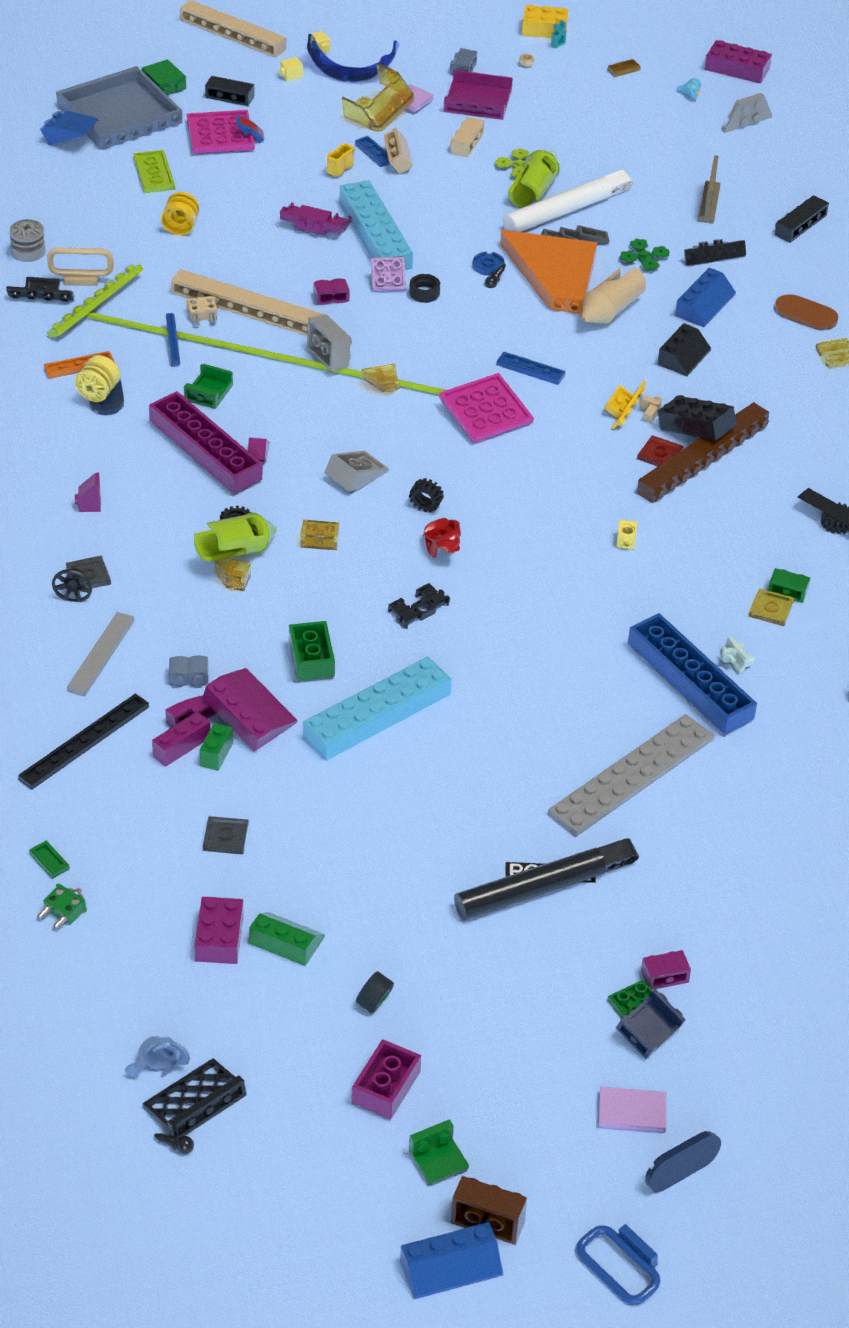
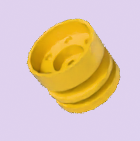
M186 192L171 194L161 215L163 227L174 235L181 236L191 232L200 211L197 199Z

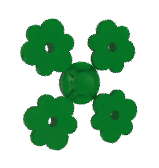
M636 238L630 241V245L633 249L640 252L637 254L633 253V251H622L620 254V259L626 263L635 262L636 258H638L643 265V269L655 270V268L660 267V264L656 259H651L652 255L658 258L669 257L670 250L666 249L665 246L654 247L651 253L644 251L648 247L647 240Z

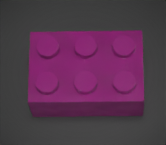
M201 897L195 938V962L238 964L244 918V899Z
M382 1039L352 1086V1103L392 1119L421 1072L422 1055Z

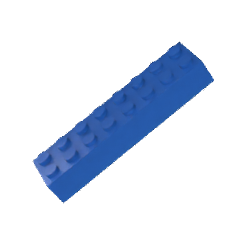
M660 613L629 628L628 644L724 735L755 719L757 702Z

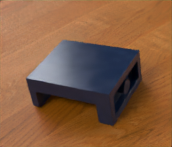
M655 989L629 1015L620 1020L616 1029L647 1059L682 1026L686 1019L680 1010L674 1008L668 1002L664 994L659 993Z

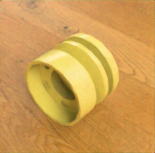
M95 355L88 360L84 368L76 375L74 381L77 391L84 398L93 402H101L117 385L121 377L118 366L111 359L102 355Z

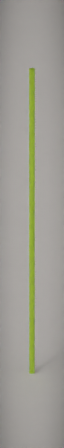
M92 312L87 314L88 319L168 336L166 328ZM177 331V338L330 371L322 362ZM349 368L331 371L436 395L446 391V389Z

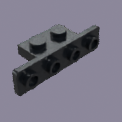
M714 239L712 243L701 241L698 242V245H694L693 248L684 249L685 265L687 266L746 256L745 240L726 242L723 239Z
M26 277L25 287L6 286L7 294L12 298L25 297L31 300L39 298L47 301L61 300L63 302L74 301L75 298L73 291L59 290L60 279Z

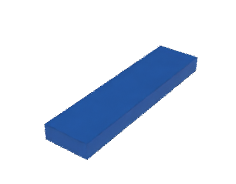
M503 351L496 363L497 366L556 385L561 383L566 373L564 370Z

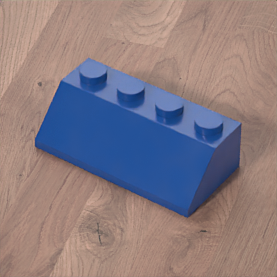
M709 267L677 300L675 316L705 327L736 295V291L724 273Z
M489 1222L401 1245L400 1262L414 1300L503 1276L497 1240Z

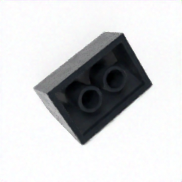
M683 323L659 349L658 365L688 377L711 351V347L698 328Z

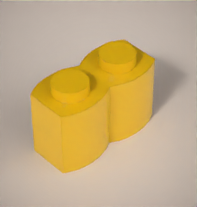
M347 143L339 145L336 150L331 151L327 155V173L332 176L341 175L345 169H349L354 164V146Z

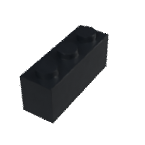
M211 75L205 84V98L249 106L254 99V84Z

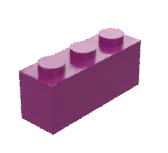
M197 711L152 739L153 757L165 767L204 742L211 729L210 721Z

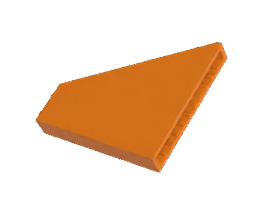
M501 229L500 245L548 308L582 314L583 298L588 292L596 259L597 242Z

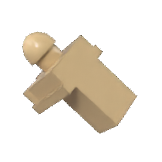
M646 395L645 398L640 399L639 405L641 409L645 410V421L652 423L658 415L657 411L661 409L660 396L652 398Z

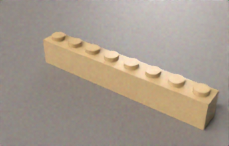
M189 0L180 7L181 21L275 58L286 51L285 36L193 0Z

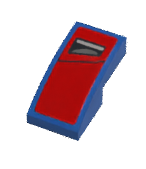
M236 116L237 126L245 136L251 133L259 143L265 140L263 130L258 125L243 116Z

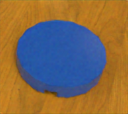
M487 252L478 253L474 256L472 262L473 269L477 273L487 276L495 273L499 266L505 264L504 258L495 252H491V254H487Z

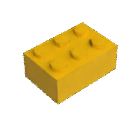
M533 4L525 5L522 36L552 38V33L555 32L554 24L560 25L561 20L566 22L564 30L567 31L569 9L564 7L536 6Z

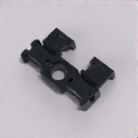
M427 583L416 589L415 596L424 597L411 604V608L410 605L404 603L405 600L401 597L388 604V611H393L397 615L396 620L403 628L407 629L408 624L418 618L422 621L435 614L437 607L445 603L449 606L450 597L448 595L445 596V592L442 589L437 591L430 583ZM424 606V607H426L428 610H427V611H421V610H419V607Z

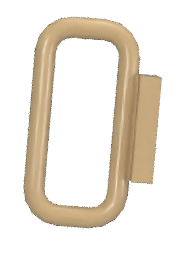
M57 247L49 250L47 253L49 271L55 275L64 276V285L98 286L99 276H107L114 269L112 253L103 248ZM55 254L104 255L107 258V268L105 270L57 269L54 266L53 257Z

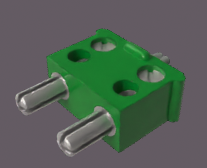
M56 884V888L43 900L44 908L37 914V917L42 920L49 912L58 917L59 919L53 924L56 930L65 922L71 925L83 912L87 911L84 896L81 894L82 889L79 887L77 889L66 888L61 884Z

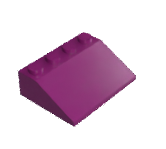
M247 668L219 676L205 687L202 699L233 728V731L254 752L298 722Z

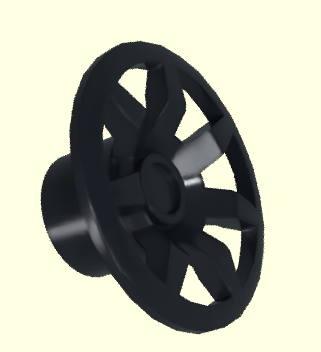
M77 568L65 569L54 575L52 589L58 597L65 601L83 602L92 593V583L81 570ZM56 579H59L61 582H64L62 584L55 585ZM86 581L88 588L83 586V582ZM66 588L67 591L65 593V596L59 593L58 590H63ZM79 590L86 592L87 595L81 598ZM71 592H74V595L77 599H71L68 597Z

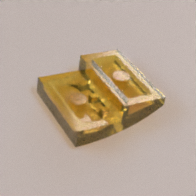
M848 338L816 343L815 348L828 368L849 365Z

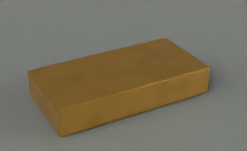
M634 59L608 65L607 70L614 77H619L640 71L641 66Z

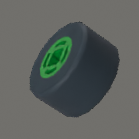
M376 971L362 987L356 998V1003L373 1014L390 994L394 982L379 971Z

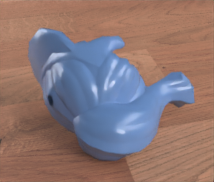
M152 1036L141 1044L138 1050L137 1061L125 1067V1072L137 1077L140 1070L147 1065L152 1070H165L162 1072L164 1076L178 1065L184 1066L189 1064L190 1056L183 1046L170 1037Z

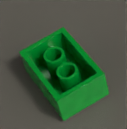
M327 621L289 624V645L296 680L335 677V658Z

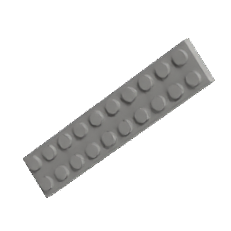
M685 714L549 808L548 815L577 837L712 742L714 734Z

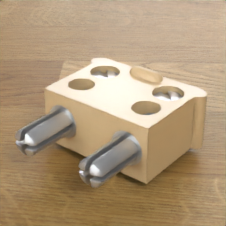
M200 295L197 298L186 299V310L189 312L190 321H194L195 326L197 324L199 326L201 320H211L212 324L217 323L215 296L202 297Z

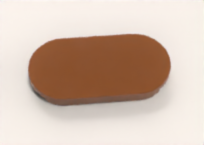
M793 294L782 295L776 299L775 309L780 316L816 330L832 329L838 323V313L828 306Z

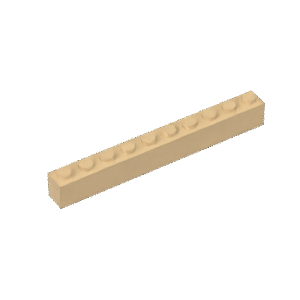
M182 269L171 279V293L189 299L197 298L200 295L202 297L215 296L217 308L306 336L308 333V318L325 315Z

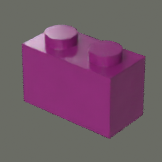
M680 950L644 957L642 959L641 973L649 987L655 990L689 983L691 968L684 951Z

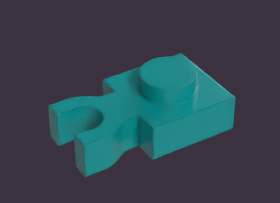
M563 20L560 21V25L554 24L555 32L552 33L551 47L555 49L566 44L567 31L564 30L566 22Z

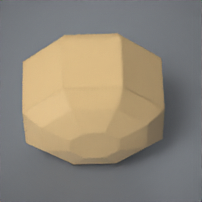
M525 53L520 56L519 62L525 67L532 66L534 64V57L529 53Z

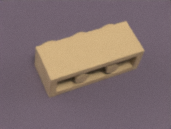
M467 116L465 121L461 123L459 130H456L454 138L450 140L451 154L469 158L484 134L485 120Z
M395 127L383 136L389 163L399 174L408 171L413 164L407 139Z

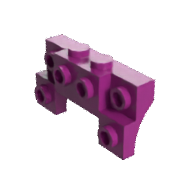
M291 202L288 207L283 206L280 210L281 220L295 223L296 229L318 235H325L327 231L340 234L351 223V216L343 218L339 217V213H336L332 217L331 211L306 205L298 207L294 206V202Z

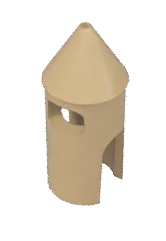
M634 267L620 278L621 269L619 268L593 290L588 291L583 298L582 321L598 324L610 323L617 314L646 290V280L642 272Z

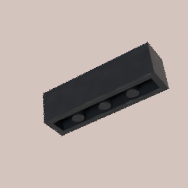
M815 195L806 199L801 205L776 222L775 236L791 243L827 216L829 202Z

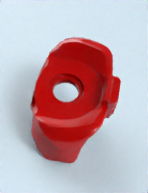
M441 518L425 526L423 537L427 551L433 558H436L438 548L448 553L460 550L461 527L459 526V521Z

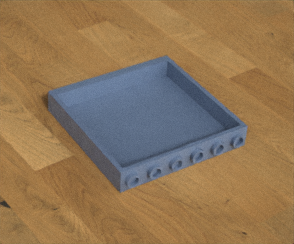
M137 66L56 91L57 105L63 111L76 112L98 119L85 134L101 150L183 123L182 109Z

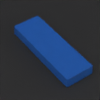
M365 136L355 140V145L378 166L383 167L390 164L387 152L372 138Z

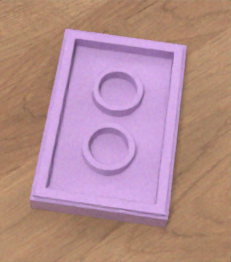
M600 1087L599 1128L665 1133L666 1092Z

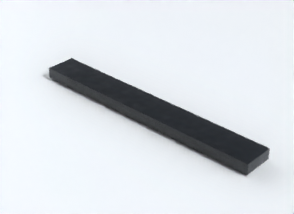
M136 693L24 770L18 775V780L33 790L149 708V703Z

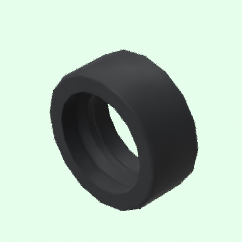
M431 274L415 275L409 283V295L418 302H432L440 296L441 282ZM425 286L430 287L432 289L423 290L419 289L418 287Z

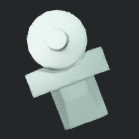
M733 637L727 638L726 645L721 649V659L723 662H729L737 673H743L745 667H751L754 661V657L751 654L744 652L745 648L742 642H736Z

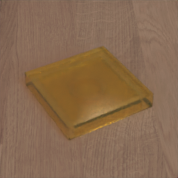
M759 589L748 617L785 626L795 598Z

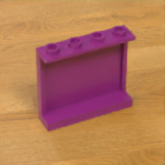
M453 70V80L448 96L444 98V112L504 120L512 93L513 77Z

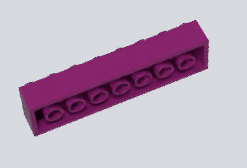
M178 391L149 404V421L233 494L263 480L262 462Z

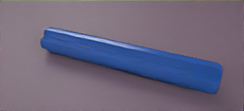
M167 313L165 316L171 364L179 366L180 355L175 314Z

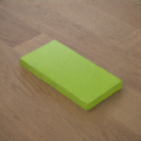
M164 150L133 153V159L144 193L175 190V183Z

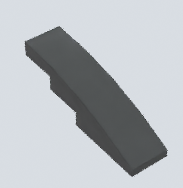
M577 225L576 230L560 227L558 232L543 228L541 235L597 242V245L609 244L610 242L607 231Z

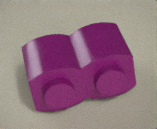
M336 278L330 281L318 280L313 282V293L317 304L328 305L333 302L346 303L350 301V290L346 279Z

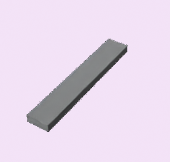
M116 612L68 684L67 691L86 696L134 623L133 616Z

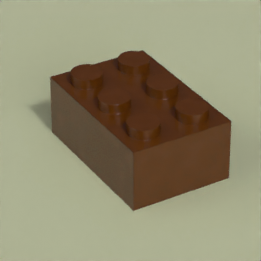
M461 1176L452 1197L451 1224L468 1228L489 1222L496 1239L516 1245L525 1224L527 1197L518 1192L502 1189L497 1185L480 1182L472 1177Z

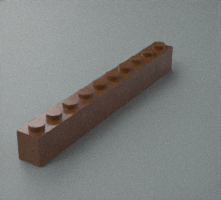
M754 402L735 414L737 425L715 441L699 438L638 479L637 493L651 503L663 498L664 495L673 491L677 486L685 483L689 478L697 475L699 471L710 466L711 463L720 459L724 454L732 451L746 439L765 428L769 423V411Z

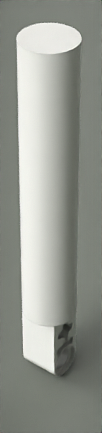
M625 170L614 172L505 214L503 216L504 228L510 231H525L624 192L633 186L634 181Z

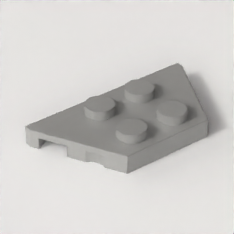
M758 93L736 100L732 111L727 117L729 121L726 126H722L721 130L727 133L772 118L773 115L765 95Z

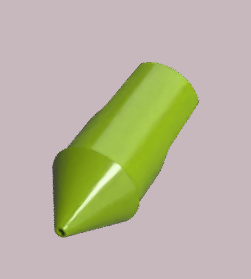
M536 150L529 154L527 161L508 190L509 199L516 207L521 209L531 205L535 198L540 201L553 180L558 176L560 165L553 150Z
M254 512L207 522L206 524L211 530L194 533V546L197 554L207 562L250 553H261L273 538L277 527Z

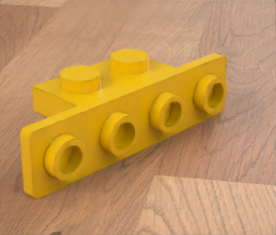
M645 380L637 387L633 394L619 385L605 404L604 409L617 418L611 427L613 430L617 426L621 427L626 421L625 416L627 417L633 410L631 406L634 407L639 401L638 397L646 390L644 388L647 383Z

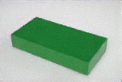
M47 840L29 849V854L52 879L70 870L69 864Z

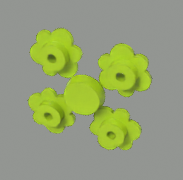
M522 148L513 149L512 157H516L518 160L513 162L508 157H498L495 160V164L499 168H508L509 165L513 164L514 168L512 169L511 176L517 177L525 164V161L522 159L528 158L529 151Z

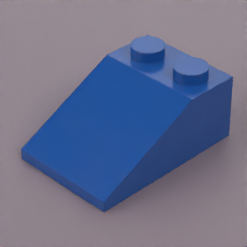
M67 110L63 112L56 111L50 119L44 122L40 131L48 145L83 136L98 119Z

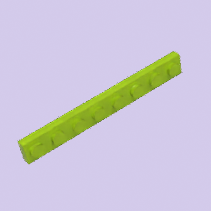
M134 264L127 266L125 268L126 271L118 273L114 276V280L106 282L103 289L96 290L94 296L84 299L82 305L74 307L72 313L64 315L62 321L52 324L51 329L46 332L49 338L60 336L144 270L142 265L134 266Z

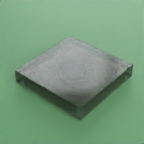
M102 555L65 563L66 569L77 568L81 570L91 581L92 588L111 584ZM86 581L83 582V586L88 588Z
M208 816L203 851L243 855L249 820Z

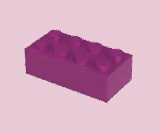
M715 40L706 54L705 70L761 84L770 70L772 54L766 51L755 50L751 47L727 43L723 40Z

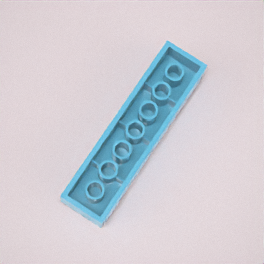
M370 180L340 185L339 202L347 216H351V222L371 257H404L405 270L413 269V252Z
M427 656L303 721V738L327 761L451 695L452 678Z

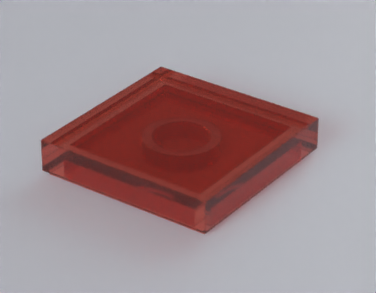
M652 435L638 453L637 459L658 467L683 450L684 446Z

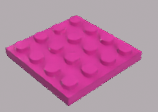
M248 110L186 113L193 154L255 150L253 135L250 133L245 136L236 123L237 115L250 120Z
M500 373L439 393V399L473 443L533 423L534 417Z

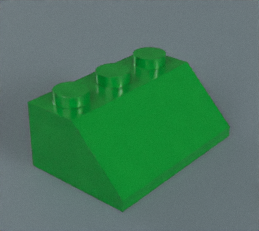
M270 912L259 913L249 927V944L303 966L308 964L325 938L323 933Z

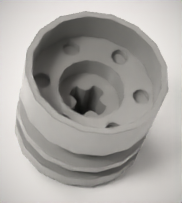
M23 219L14 222L10 226L11 254L16 260L33 262L45 255L44 227L40 222L33 219Z

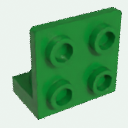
M450 1119L409 1135V1152L430 1185L469 1169L468 1162L453 1140L454 1125Z

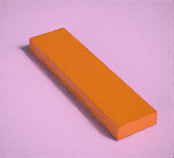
M110 351L46 363L43 366L48 379L79 373L88 360L95 355L105 356L113 362L114 359Z

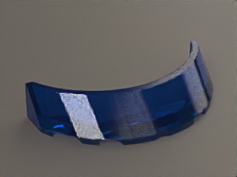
M308 34L307 50L315 65L327 76L343 82H361L377 76L390 65L399 48L398 41L394 40L392 52L382 56L379 62L366 67H347L329 59L321 51L312 34Z

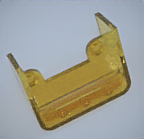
M380 63L377 64L379 83L386 87L373 99L361 97L356 102L345 97L341 98L345 118L376 132L383 131L414 101L413 92L400 73Z

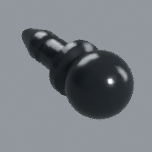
M506 264L499 266L495 273H491L485 279L484 284L487 288H495L502 272L505 271Z
M164 1133L154 1134V1138L158 1141L172 1145L173 1150H178L182 1154H189L194 1149V1141L189 1136L181 1137L179 1134H176L174 1137Z

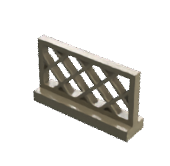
M714 155L710 180H705L698 222L714 224L721 182H716L719 155Z

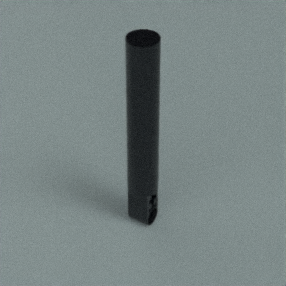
M630 838L622 839L455 893V907L460 918L467 920L632 864L639 859V855Z

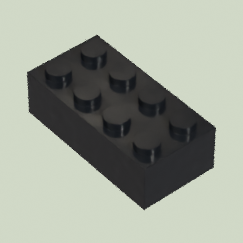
M683 395L674 397L673 400L657 411L661 430L715 441L737 425L734 406L726 405L725 403H715L710 400L704 401L698 398L684 397Z

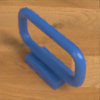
M624 1224L620 1227L619 1233L609 1226L599 1225L588 1231L578 1241L576 1251L581 1261L624 1302L632 1305L641 1304L659 1288L661 1279L655 1269L658 1265V1254L628 1225ZM602 1234L608 1236L650 1276L651 1283L637 1295L629 1294L586 1252V1246L597 1236Z

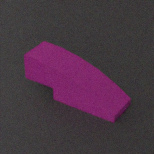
M203 695L181 701L165 709L166 723L171 728L197 711L206 719L211 718L217 713L202 699Z

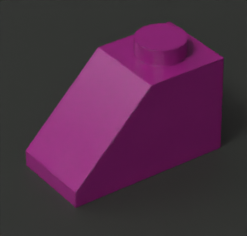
M249 438L248 451L260 462L267 461L269 441L264 438Z
M99 472L94 473L78 486V494H75V505H78L79 512H101Z

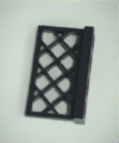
M212 1058L143 1102L142 1105L151 1116L169 1131L170 1136L175 1137L176 1134H179L182 1137L245 1097L247 1093L244 1079L239 1075L235 1077L218 1061ZM212 1067L217 1070V1074H205ZM192 1080H200L199 1085H188V1083ZM204 1080H215V1085H203ZM219 1080H229L226 1084L219 1085ZM173 1092H182L181 1097H170V1094ZM186 1092H198L197 1097H185ZM202 1092H212L206 1097H201ZM156 1103H164L163 1108H153L152 1106ZM168 1103H180L179 1108H168ZM184 1103H195L189 1108H183ZM166 1115H176L169 1121L165 1119Z

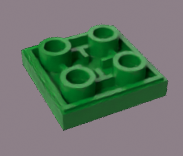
M643 979L609 995L607 1001L619 1016L623 1018L638 1007L653 990Z

